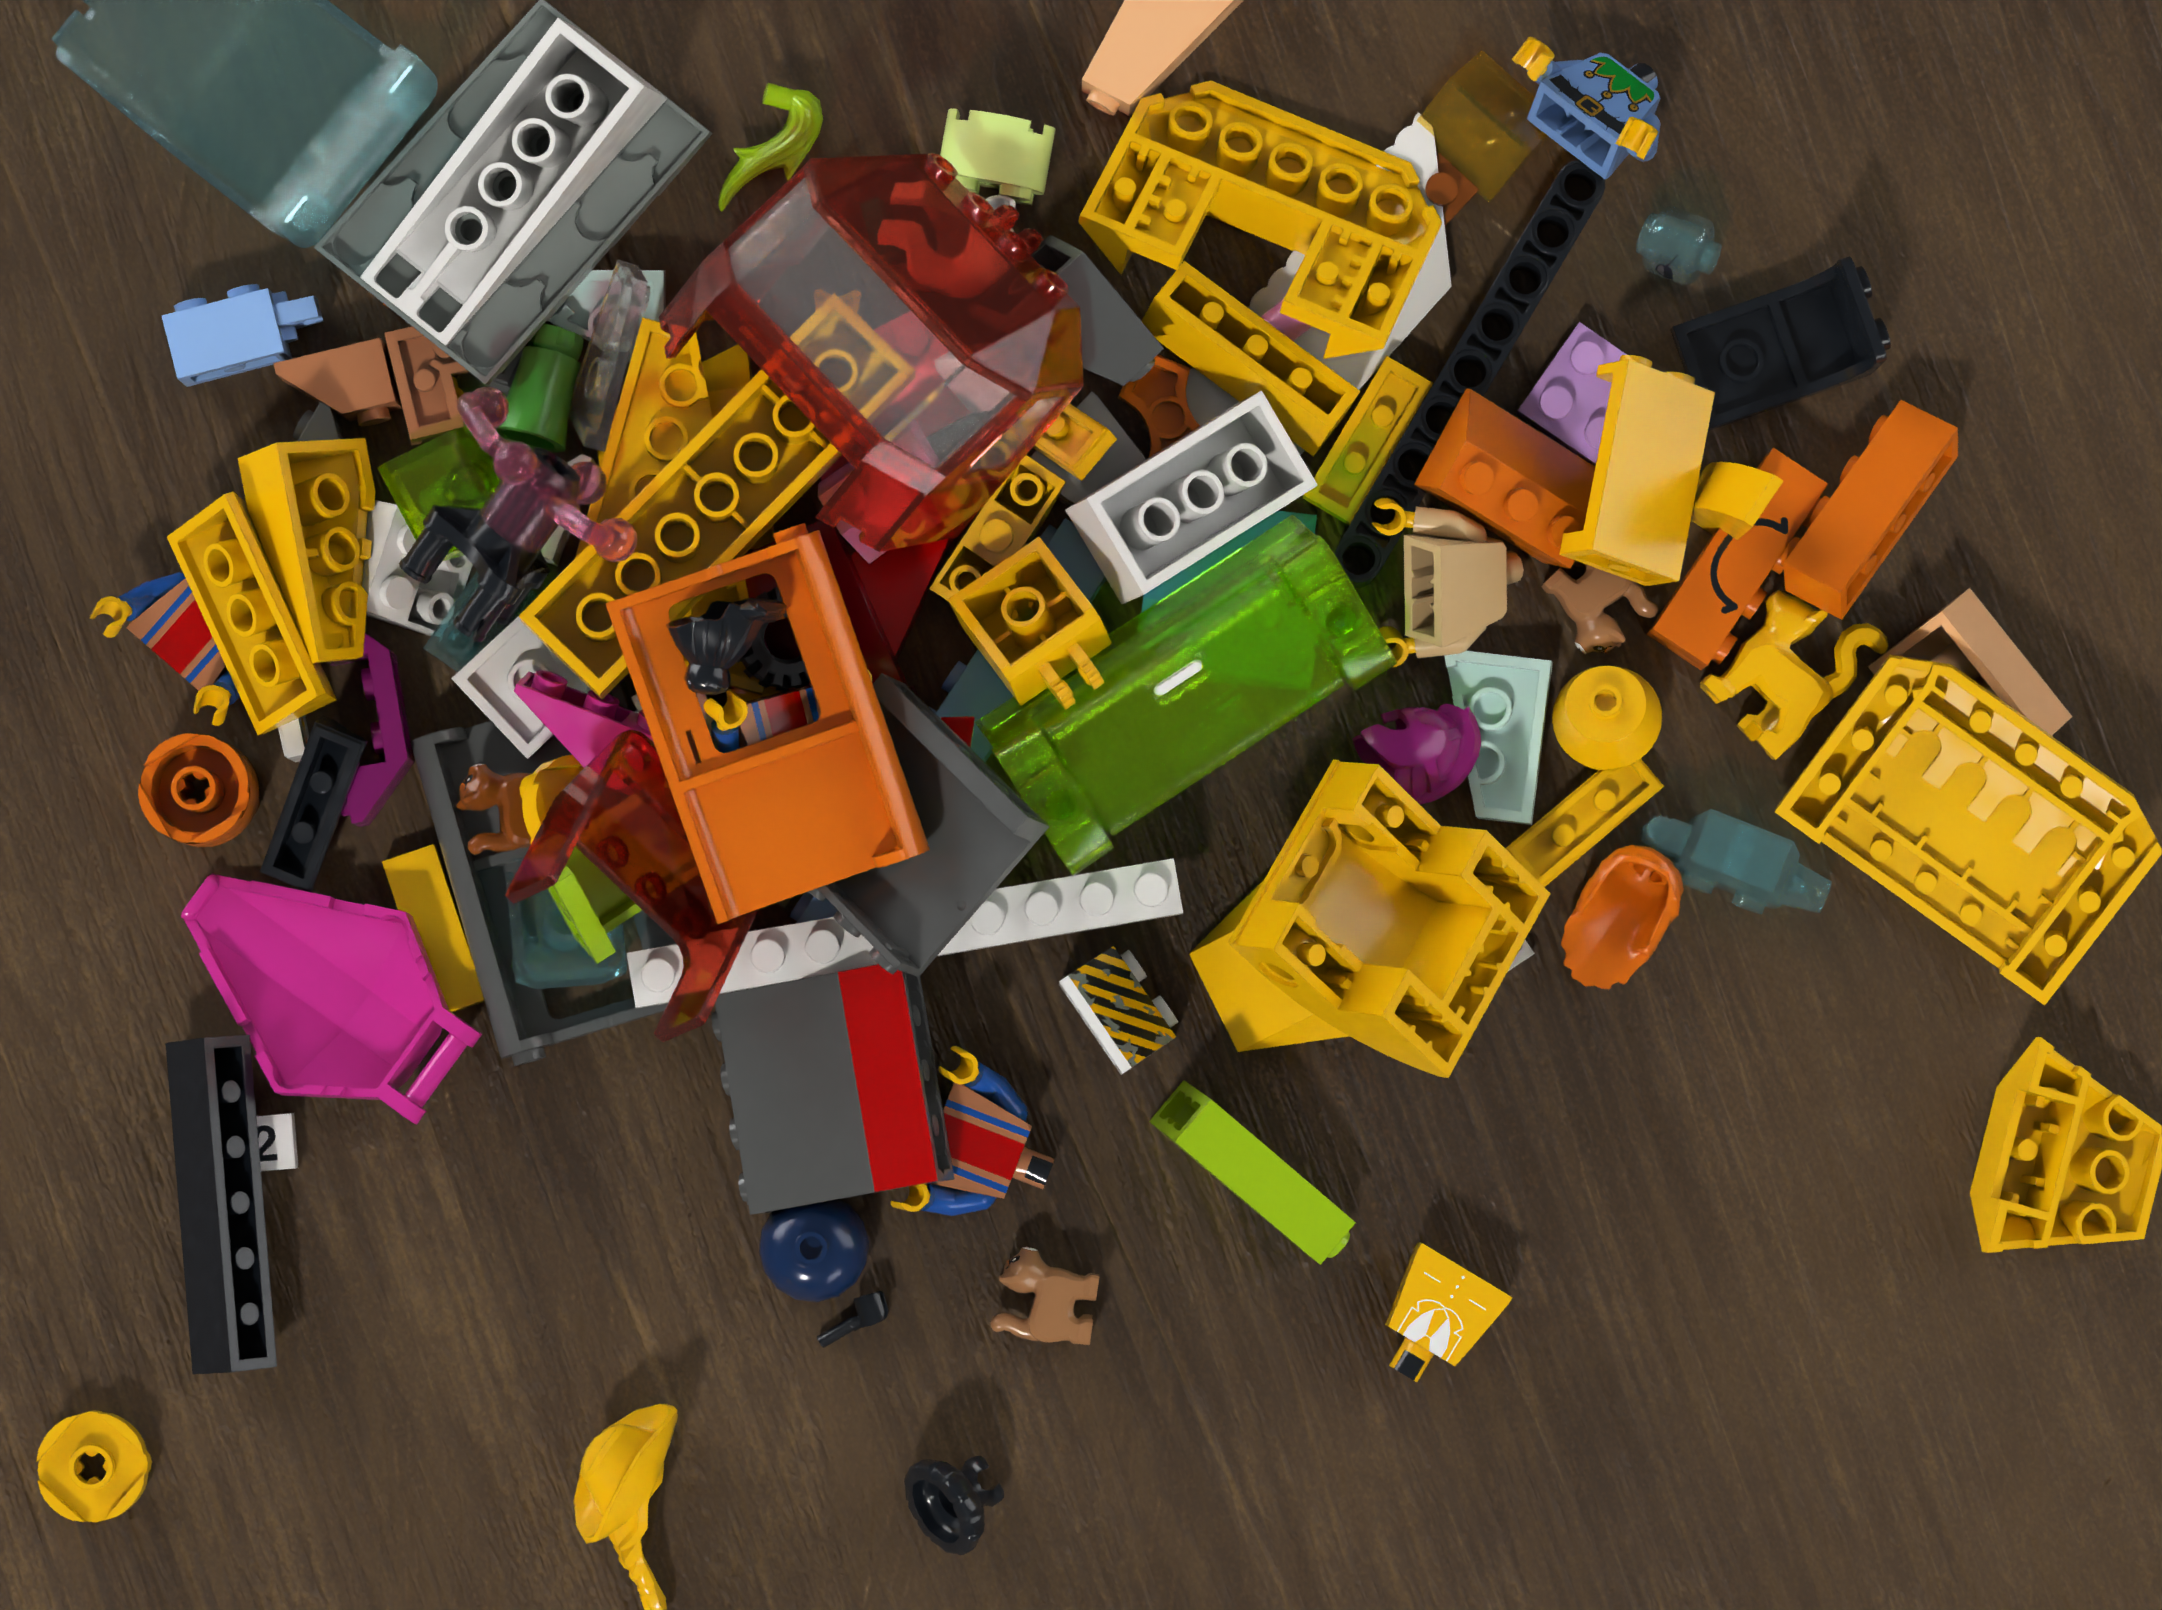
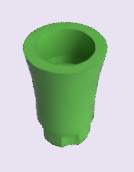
M542 325L530 339L528 346L522 350L509 392L491 428L495 434L530 448L538 447L549 452L565 451L568 418L575 384L581 367L578 360L583 349L584 339L582 336L558 326Z

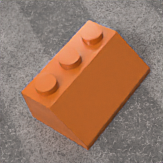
M1466 388L1414 485L1483 525L1489 531L1540 562L1571 569L1575 560L1559 555L1563 533L1582 531L1584 529L1595 466L1472 389Z

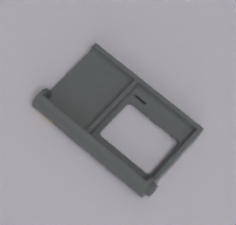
M619 682L608 694L619 700L618 706L628 709L621 683ZM492 721L468 728L456 727L441 730L410 742L501 1059L512 1057L514 1066L546 1058L544 1047L711 997L706 996L642 1008L635 1007L633 997L563 1019L553 1018L548 1010L512 882L516 874L536 868L532 862V859L536 856L531 846L505 852L484 850L478 855L470 853L467 848L468 841L474 835L483 832H500L499 810L496 805L483 811L460 810L456 808V804L460 801L459 786L467 777L469 767L473 765L486 764L489 769L499 775L516 772L533 773L545 762L572 754L553 735L527 759ZM618 792L621 801L629 796ZM567 802V811L572 820L578 818L579 812L577 807H570ZM679 886L633 916L643 950L695 941Z

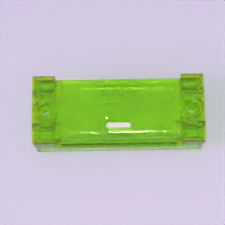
M1292 514L1108 634L1112 644L1090 658L1102 676L1104 684L1094 690L1084 682L1077 668L1061 678V680L1068 684L1074 694L1073 698L1076 703L1069 708L1064 709L1049 688H1047L1022 706L1013 696L975 721V724L1021 798L1050 826L1044 834L1065 867L1074 876L1114 850L1111 841L1106 835L1107 832H1110L1112 836L1120 833L1344 686L1343 680L1356 691L1396 665L1397 661L1333 551L1320 535L1316 536Z

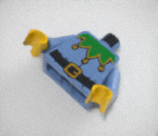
M1534 37L1526 39L1512 60L1526 68L1528 77L1539 84L1527 117L1529 122L1605 180L1612 175L1629 153L1635 159L1642 162L1649 161L1655 156L1661 125L1659 118L1655 115V111L1661 98L1658 91L1655 90L1658 85L1657 75L1649 65L1637 63L1628 69L1606 53H1598L1583 61H1553L1554 53L1543 42Z

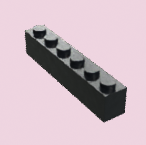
M250 1035L205 1037L165 1043L192 1374L230 1373L277 1367Z

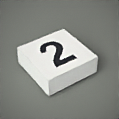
M294 1113L256 1116L261 1172L298 1168Z

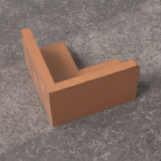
M412 326L385 332V340L411 446L421 444L422 439L465 430L452 376L468 373L469 371Z

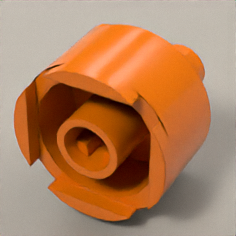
M191 733L171 737L159 744L149 754L144 764L145 767L138 789L141 809L149 823L158 832L175 841L195 847H213L224 844L244 831L259 808V783L252 764L240 750L216 737ZM196 778L210 785L205 790L207 798L203 802L193 798L189 799V795L195 791L192 782Z

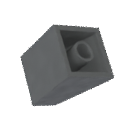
M1049 235L970 308L977 317L1005 334L1123 386L1129 381L1134 382L1145 376L1154 366V358L1164 349L1086 254L1052 235Z

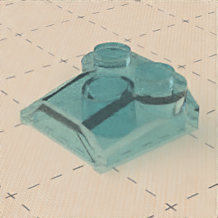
M505 873L512 945V969L515 974L516 983L535 989L597 985L626 974L627 957L623 924L607 933L616 952L597 964L575 940L539 873Z

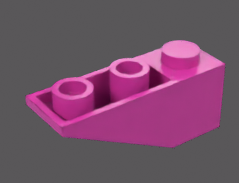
M549 671L528 672L516 683L514 692L600 785L630 796L664 773L643 710L636 713L618 706L619 700L610 694L601 699L592 690L584 693L568 687V681L565 678Z

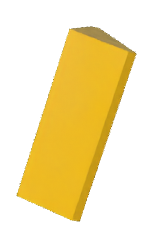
M234 492L226 493L167 536L258 736L337 701L321 664L311 662L249 516L246 501Z

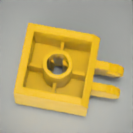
M1037 537L948 598L963 630L1020 706L1049 688L1064 709L1075 704L1072 690L1061 678L1076 668L1084 682L1094 690L1105 683L1090 658L1112 644L1110 637L1092 604L1040 537Z

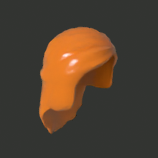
M1629 845L1616 849L1600 863L1593 876L1584 886L1573 913L1564 925L1561 946L1566 955L1563 965L1572 970V979L1579 981L1585 987L1596 986L1601 989H1610L1616 983L1624 985L1634 972L1652 956L1670 923L1679 916L1680 899L1684 891L1681 873L1668 857L1651 847Z

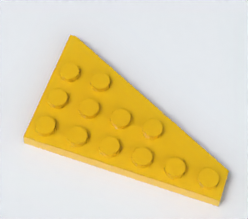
M642 317L575 558L713 419L696 332ZM745 580L707 592L684 617H700L706 613L710 604L715 601L735 602L749 598ZM683 656L684 661H685V664H686V667H688L689 662H688L687 659ZM737 662L729 668L731 687L763 695L765 687L758 684L759 680L754 676L749 678L743 672L746 668L742 662Z

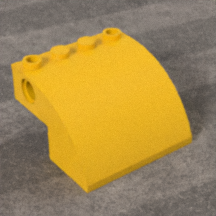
M1333 759L1228 943L1277 988L1331 1026L1400 1062L1439 1077L1449 1078L1551 893L1487 830L1441 826L1379 764L1341 762Z

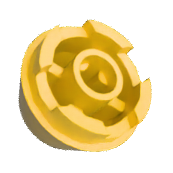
M1597 666L1578 673L1563 686L1553 706L1552 724L1557 741L1571 758L1591 769L1611 770L1634 764L1649 752L1661 730L1662 709L1653 687L1639 674L1619 666Z

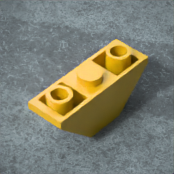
M1020 451L929 589L948 601V598L1033 541L1067 481Z

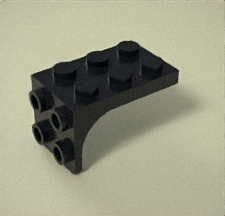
M1849 256L1838 260L1829 269L1791 286L1672 326L1670 331L1685 374L1695 378V385L1715 392L1708 431L1870 376L1887 360L1885 351L1891 348L1889 334L1881 318H1873L1867 301L1868 298L1872 297L1871 284L1862 266L1855 268L1854 262Z

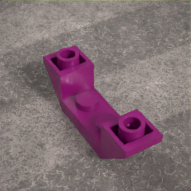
M366 633L363 657L326 662L330 666H337L368 660L370 666L369 668L361 669L362 683L367 701H376L379 721L371 722V735L376 755L385 754L386 762L359 766L341 815H350L351 823L358 827L371 825L415 762L410 743L411 737L397 656Z

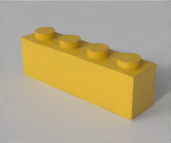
M1183 261L1179 269L1175 271L1154 297L1142 319V323L1158 342L1239 402L1262 391L1290 439L1313 457L1342 421L1360 393V390L1186 261Z

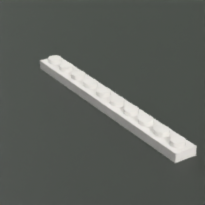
M1174 858L995 889L938 956L1183 914ZM834 917L627 953L636 1008L758 988L878 964L869 954L873 946L862 934L859 938L853 936Z

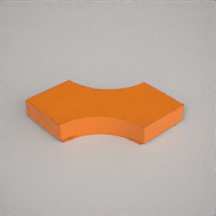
M1159 354L1154 358L1155 364L1152 369L1139 380L1126 383L1118 396V399L1130 405L1144 421L1150 437L1151 449L1149 457L1200 427L1189 409L1186 398V385L1190 368Z

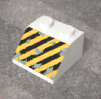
M1112 946L1060 980L1059 986L1120 1075H1122L1176 1038L1171 1027L1177 1024L1178 1020L1160 995L1151 1001L1139 982L1145 979L1147 975L1130 950L1120 955L1116 948Z

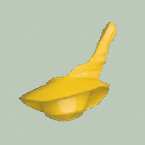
M658 1404L636 1409L594 1437L585 1450L573 1500L576 1527L585 1543L597 1542L609 1536L615 1551L619 1555V1562L625 1569L629 1570V1577L637 1585L644 1610H667L666 1597L644 1557L641 1539L648 1528L649 1500L662 1484L664 1460L678 1418L677 1409L669 1404Z

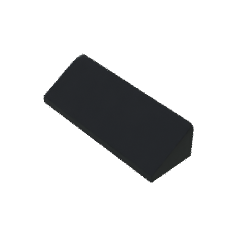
M322 716L314 722L260 872L305 891H313L367 745V740L329 717Z

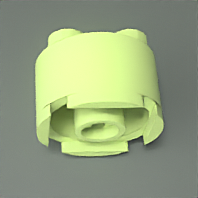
M948 109L937 175L945 178L944 185L947 186V190L979 196L980 186L999 189L998 195L1008 196L1015 203L1032 205L1034 195L1044 194L1056 130L1054 127L1044 124L1043 134L1041 135L1034 133L1033 129L1030 128L1031 120L977 110L969 111L968 120H959L960 113L958 109Z

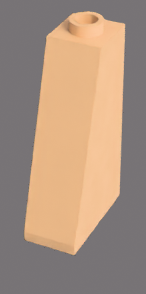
M1124 0L1082 78L1081 91L1088 94L1086 101L1106 114L1114 116L1118 110L1130 116L1135 111L1140 99L1150 96L1244 0Z

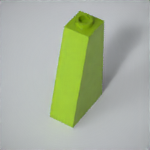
M1185 1080L1182 1081L1149 1121L1318 1264L1321 1265L1327 1257L1333 1258L1346 1246L1350 1238L1349 1230L1356 1222L1212 1099Z

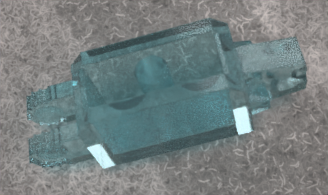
M1710 809L1690 819L1689 823L1675 818L1668 819L1667 815L1663 817L1660 814L1658 817L1653 816V819L1649 818V821L1643 827H1640L1642 829L1641 841H1644V846L1648 845L1662 854L1675 859L1673 864L1683 874L1682 880L1684 885L1707 894H1711L1714 887L1734 894L1733 904L1751 912L1763 914L1765 907L1775 909L1783 905L1820 913L1832 885L1830 880L1798 862L1800 854L1794 841L1716 810Z

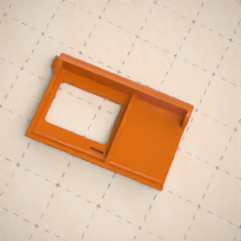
M805 523L773 533L776 545L605 603L717 924L870 869L898 863L930 850L820 531L808 533ZM760 574H769L774 578L781 600L787 606L785 611L814 691L820 715L811 724L727 753H722L716 750L696 693L687 688L684 680L687 667L682 653L675 646L666 624L671 622L669 610L672 605Z

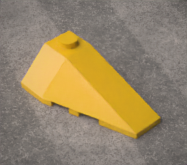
M366 439L276 442L239 457L238 463L249 516L311 662L352 660L363 657L368 593L362 587L364 560L371 558L372 541L366 539L367 515L369 511L374 510L376 493Z

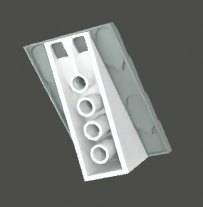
M539 0L313 248L485 385H490L506 369L542 325L550 320L610 248L618 243L654 199L661 195L713 133L545 0Z

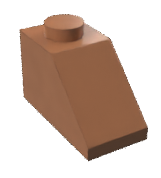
M381 338L273 363L276 375L285 383L316 402H322L329 406L336 414L349 422L358 420L359 426H370L386 422L391 419V411L402 409L388 348Z

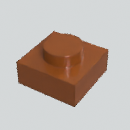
M1439 153L1437 155L1439 173L1429 178L1425 192L1430 202L1443 206L1444 224L1446 227L1478 193L1479 188Z

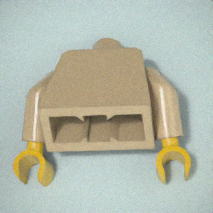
M1380 498L1376 500L1374 505L1377 508L1395 510V517L1392 522L1384 525L1371 523L1379 532L1391 536L1401 532L1404 527L1413 528V534L1404 535L1405 636H1408V638H1403L1401 633L1394 627L1384 626L1379 628L1373 635L1377 644H1397L1390 651L1377 652L1378 659L1387 667H1397L1406 660L1408 654L1416 653L1417 658L1460 654L1467 651L1488 625L1502 619L1507 612V585L1521 580L1524 571L1521 558L1517 553L1507 551L1503 541L1488 537L1483 525L1457 511L1416 506L1415 512L1404 511L1393 499Z

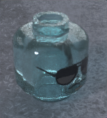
M1668 206L1659 214L1651 213L1648 216L1637 241L1636 253L1642 255L1643 266L1648 272L1679 284L1690 285L1698 279L1702 272L1708 275L1713 272L1721 253L1722 244L1714 241L1715 226L1711 220L1675 206Z

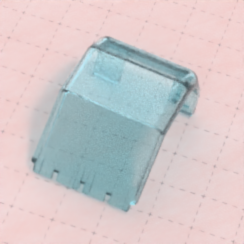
M82 0L90 7L83 16L75 9L51 38L59 46L56 50V57L60 62L157 143L277 236L300 248H309L316 245L431 104L438 88L435 74L416 54L402 44L395 51L329 0Z

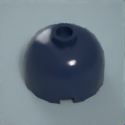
M841 1199L772 1211L761 1229L759 1255L764 1272L775 1287L796 1300L821 1302L839 1297L853 1286L866 1266L869 1250V1239L864 1221L850 1204Z

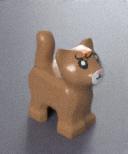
M1575 561L1573 565L1584 568V575L1579 579L1575 580L1560 567L1541 586L1546 593L1553 594L1559 600L1566 614L1576 623L1577 635L1575 644L1584 654L1591 652L1606 654L1614 647L1619 648L1621 643L1625 642V636L1614 618L1603 612L1606 607L1624 596L1629 600L1638 615L1652 618L1658 612L1657 604L1646 597L1641 584Z
M1022 1247L1017 1255L1006 1261L1003 1274L999 1276V1281L1015 1292L1035 1293L1029 1316L1023 1319L1011 1313L997 1314L992 1317L990 1322L992 1330L995 1332L1005 1330L1021 1339L1043 1343L1070 1341L1072 1344L1090 1345L1093 1315L1083 1314L1077 1318L1074 1315L1073 1307L1076 1300L1096 1301L1099 1274L1089 1273L1084 1276L1063 1268L1050 1267L1042 1260L1037 1249Z

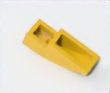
M1712 462L1704 468L1699 476L1691 521L1710 534L1715 533L1720 528L1736 540H1739L1754 526L1783 483V480L1774 474L1750 466L1731 462Z

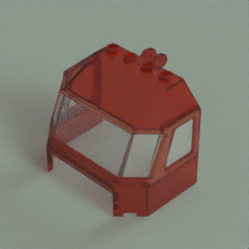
M935 153L809 159L803 168L702 261L659 316L661 330L669 333L671 337L664 346L666 359L676 358L704 321L716 320L855 469L815 518L832 527H835L840 520L861 530L859 534L860 542L878 552L958 537L1084 386L1080 306L1067 294L1069 292L1067 283L1053 271L1043 269L1031 256L1038 249L1043 241V237L1033 228L1024 229L1018 234L1010 231L1020 217V213L1010 204L1008 206L1001 205L994 210L991 204L975 192H969L956 179L958 172L947 159Z

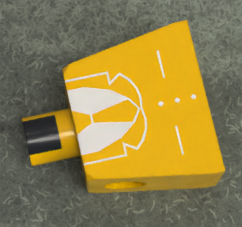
M1418 1242L1412 1252L1385 1324L1405 1336L1389 1366L1415 1382L1419 1381L1434 1354L1451 1365L1456 1366L1508 1306L1513 1297L1425 1244Z

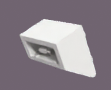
M375 500L374 510L369 511L367 515L366 539L372 541L371 558L364 560L362 587L368 593L366 616L448 641L472 563L457 547L452 546L428 584L413 579L400 568L399 562L407 555L424 530L423 520L426 516L397 504Z

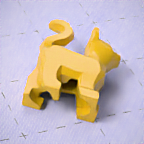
M1780 590L1773 592L1767 598V613L1763 626L1741 644L1729 669L1721 676L1709 674L1699 685L1715 704L1728 698H1733L1749 686H1752L1765 699L1767 703L1761 712L1757 715L1746 714L1739 720L1736 726L1750 741L1756 740L1772 760L1779 758L1802 736L1811 719L1833 698L1843 694L1850 688L1857 678L1856 650L1860 645H1867L1879 654L1886 653L1888 648L1887 637L1879 628L1869 623L1853 624L1841 632L1834 647L1836 671L1825 677L1820 676L1806 665L1790 647L1797 641L1809 636L1827 617L1828 613L1820 608L1813 609L1804 600L1790 596Z

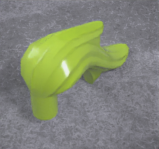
M767 83L762 104L788 110L786 124L779 133L765 143L747 148H733L739 157V161L728 174L719 194L718 205L721 212L745 184L765 171L783 168L786 179L788 181L791 179L813 146L823 123L820 100L811 92Z

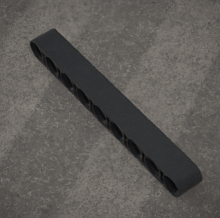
M1574 160L1566 164L1557 175L1339 542L1332 558V571L1336 579L1344 586L1362 588L1371 584L1406 528L1404 527L1401 532L1391 536L1379 532L1371 524L1375 523L1370 513L1374 502L1380 498H1390L1399 504L1404 511L1415 512L1416 506L1420 505L1427 493L1414 485L1416 481L1403 477L1398 469V461L1406 455L1419 456L1426 463L1441 434L1433 432L1428 427L1426 414L1435 408L1445 409L1452 414L1466 388L1472 389L1484 397L1602 198L1605 190V179L1580 160ZM1573 177L1584 179L1592 189V197L1585 201L1572 199L1565 191L1564 182ZM1547 223L1557 225L1564 234V244L1558 247H1548L1542 244L1537 236L1538 226ZM1524 269L1532 273L1537 281L1536 291L1530 294L1516 292L1509 282V274L1511 272ZM1488 316L1503 318L1509 326L1510 335L1508 338L1498 341L1489 339L1482 330V320ZM1461 362L1475 364L1482 373V382L1475 387L1462 386L1454 376V367ZM1351 548L1364 549L1372 559L1371 570L1361 575L1350 573L1343 564L1342 556L1344 552Z

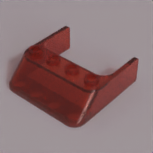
M632 729L616 735L555 797L505 896L515 904L555 885L574 848L576 847L670 935L679 946L683 956L684 967L682 975L654 1032V1035L661 1042H665L705 1024L759 909L717 924L655 744L642 732Z

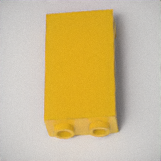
M1622 355L1619 361L1598 365L1596 377L1612 384L1584 529L1582 531L1563 533L1559 555L1644 586L1678 582L1681 575L1715 392L1695 385V378L1688 374L1662 372L1652 368V361L1636 355Z

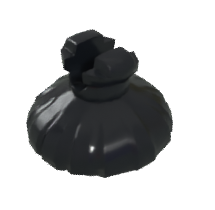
M982 1456L969 1458L965 1461L961 1470L944 1461L923 1459L910 1466L904 1478L906 1500H908V1507L914 1519L918 1520L917 1524L923 1533L930 1537V1540L946 1553L964 1555L972 1551L984 1532L985 1516L983 1506L993 1507L1004 1498V1490L1000 1483L984 1490L977 1482L978 1473L989 1467Z

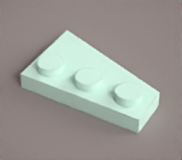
M1474 651L1445 655L1454 706L1463 710L1467 706L1470 707L1477 720L1481 735L1479 756L1468 775L1476 817L1478 819L1532 825L1553 662L1551 660Z

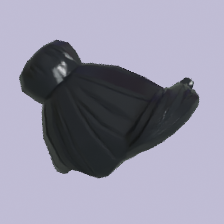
M746 598L735 602L715 601L710 604L706 613L700 617H684L666 624L675 646L689 662L684 676L687 688L692 692L707 695L725 693L731 685L729 668L747 653L764 623L785 619L784 614L786 613L785 609L787 606L779 600L766 598Z

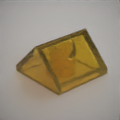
M1483 50L1450 77L1416 120L1435 137L1436 154L1440 153L1479 188L1478 193L1489 203L1549 138V136L1527 120L1535 97Z

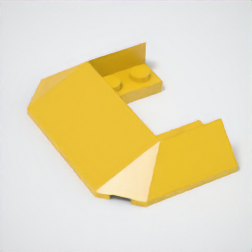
M1211 80L1191 85L1188 93L1164 98L1162 93L1140 99L1078 220L1079 224L1121 275L1133 252L1178 270L1206 215L1291 251H1298L1304 254V259L1283 299L1280 313L1330 334L1323 359L1384 349L1442 225L1436 209L1433 205H1427L1418 188L1420 179L1411 162ZM1376 165H1379V166H1381V167H1383V168H1386V169H1388V170H1385V169L1376 167Z

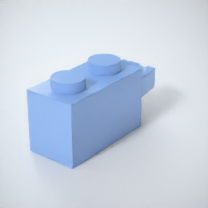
M249 284L227 291V299L207 304L206 298H194L175 304V312L161 316L177 379L186 387L292 359L288 343L298 340L296 329L323 322L318 299L312 295L288 301L285 291L272 293L268 288L260 290L258 284Z

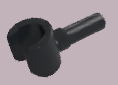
M878 1291L853 1298L858 1315L847 1318L818 1335L817 1339L820 1345L825 1348L852 1331H857L860 1328L875 1325L885 1320L889 1310L884 1292Z

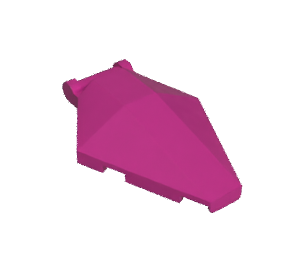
M212 873L204 880L181 913V918L184 919L201 951L199 955L237 1025L243 1027L246 1035H250V1042L257 1053L255 1058L273 1091L277 1094L284 1096L382 1100L396 1112L417 1125L427 1112L423 1106L467 1045L473 1048L482 1036L478 1030L449 1010L414 919L407 912L370 904L363 905L338 900L322 894L253 880L251 882ZM442 1028H444L449 1034L408 1091L403 1094L398 1088L408 1081L439 1038Z

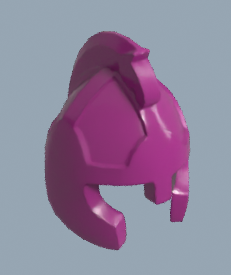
M1443 704L1437 711L1425 707H1405L1382 713L1380 716L1383 725L1395 721L1396 730L1376 724L1364 729L1360 735L1352 739L1354 748L1363 763L1379 764L1420 805L1435 801L1456 789L1472 771L1481 747L1479 726L1470 707L1467 706L1463 710L1451 704Z

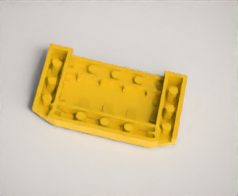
M1889 655L1775 808V813L1818 844L1824 843L1999 968L2001 975L2043 1005L2047 1004L2162 855V848L2133 793L1955 666L1896 655Z

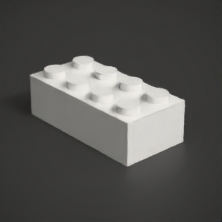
M1260 391L1235 404L1068 507L1065 511L1121 604H1124L1151 591L1312 490L1318 484L1265 395Z

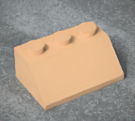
M1970 588L1868 666L1875 675L1889 655L1951 664L2051 736L2073 717Z

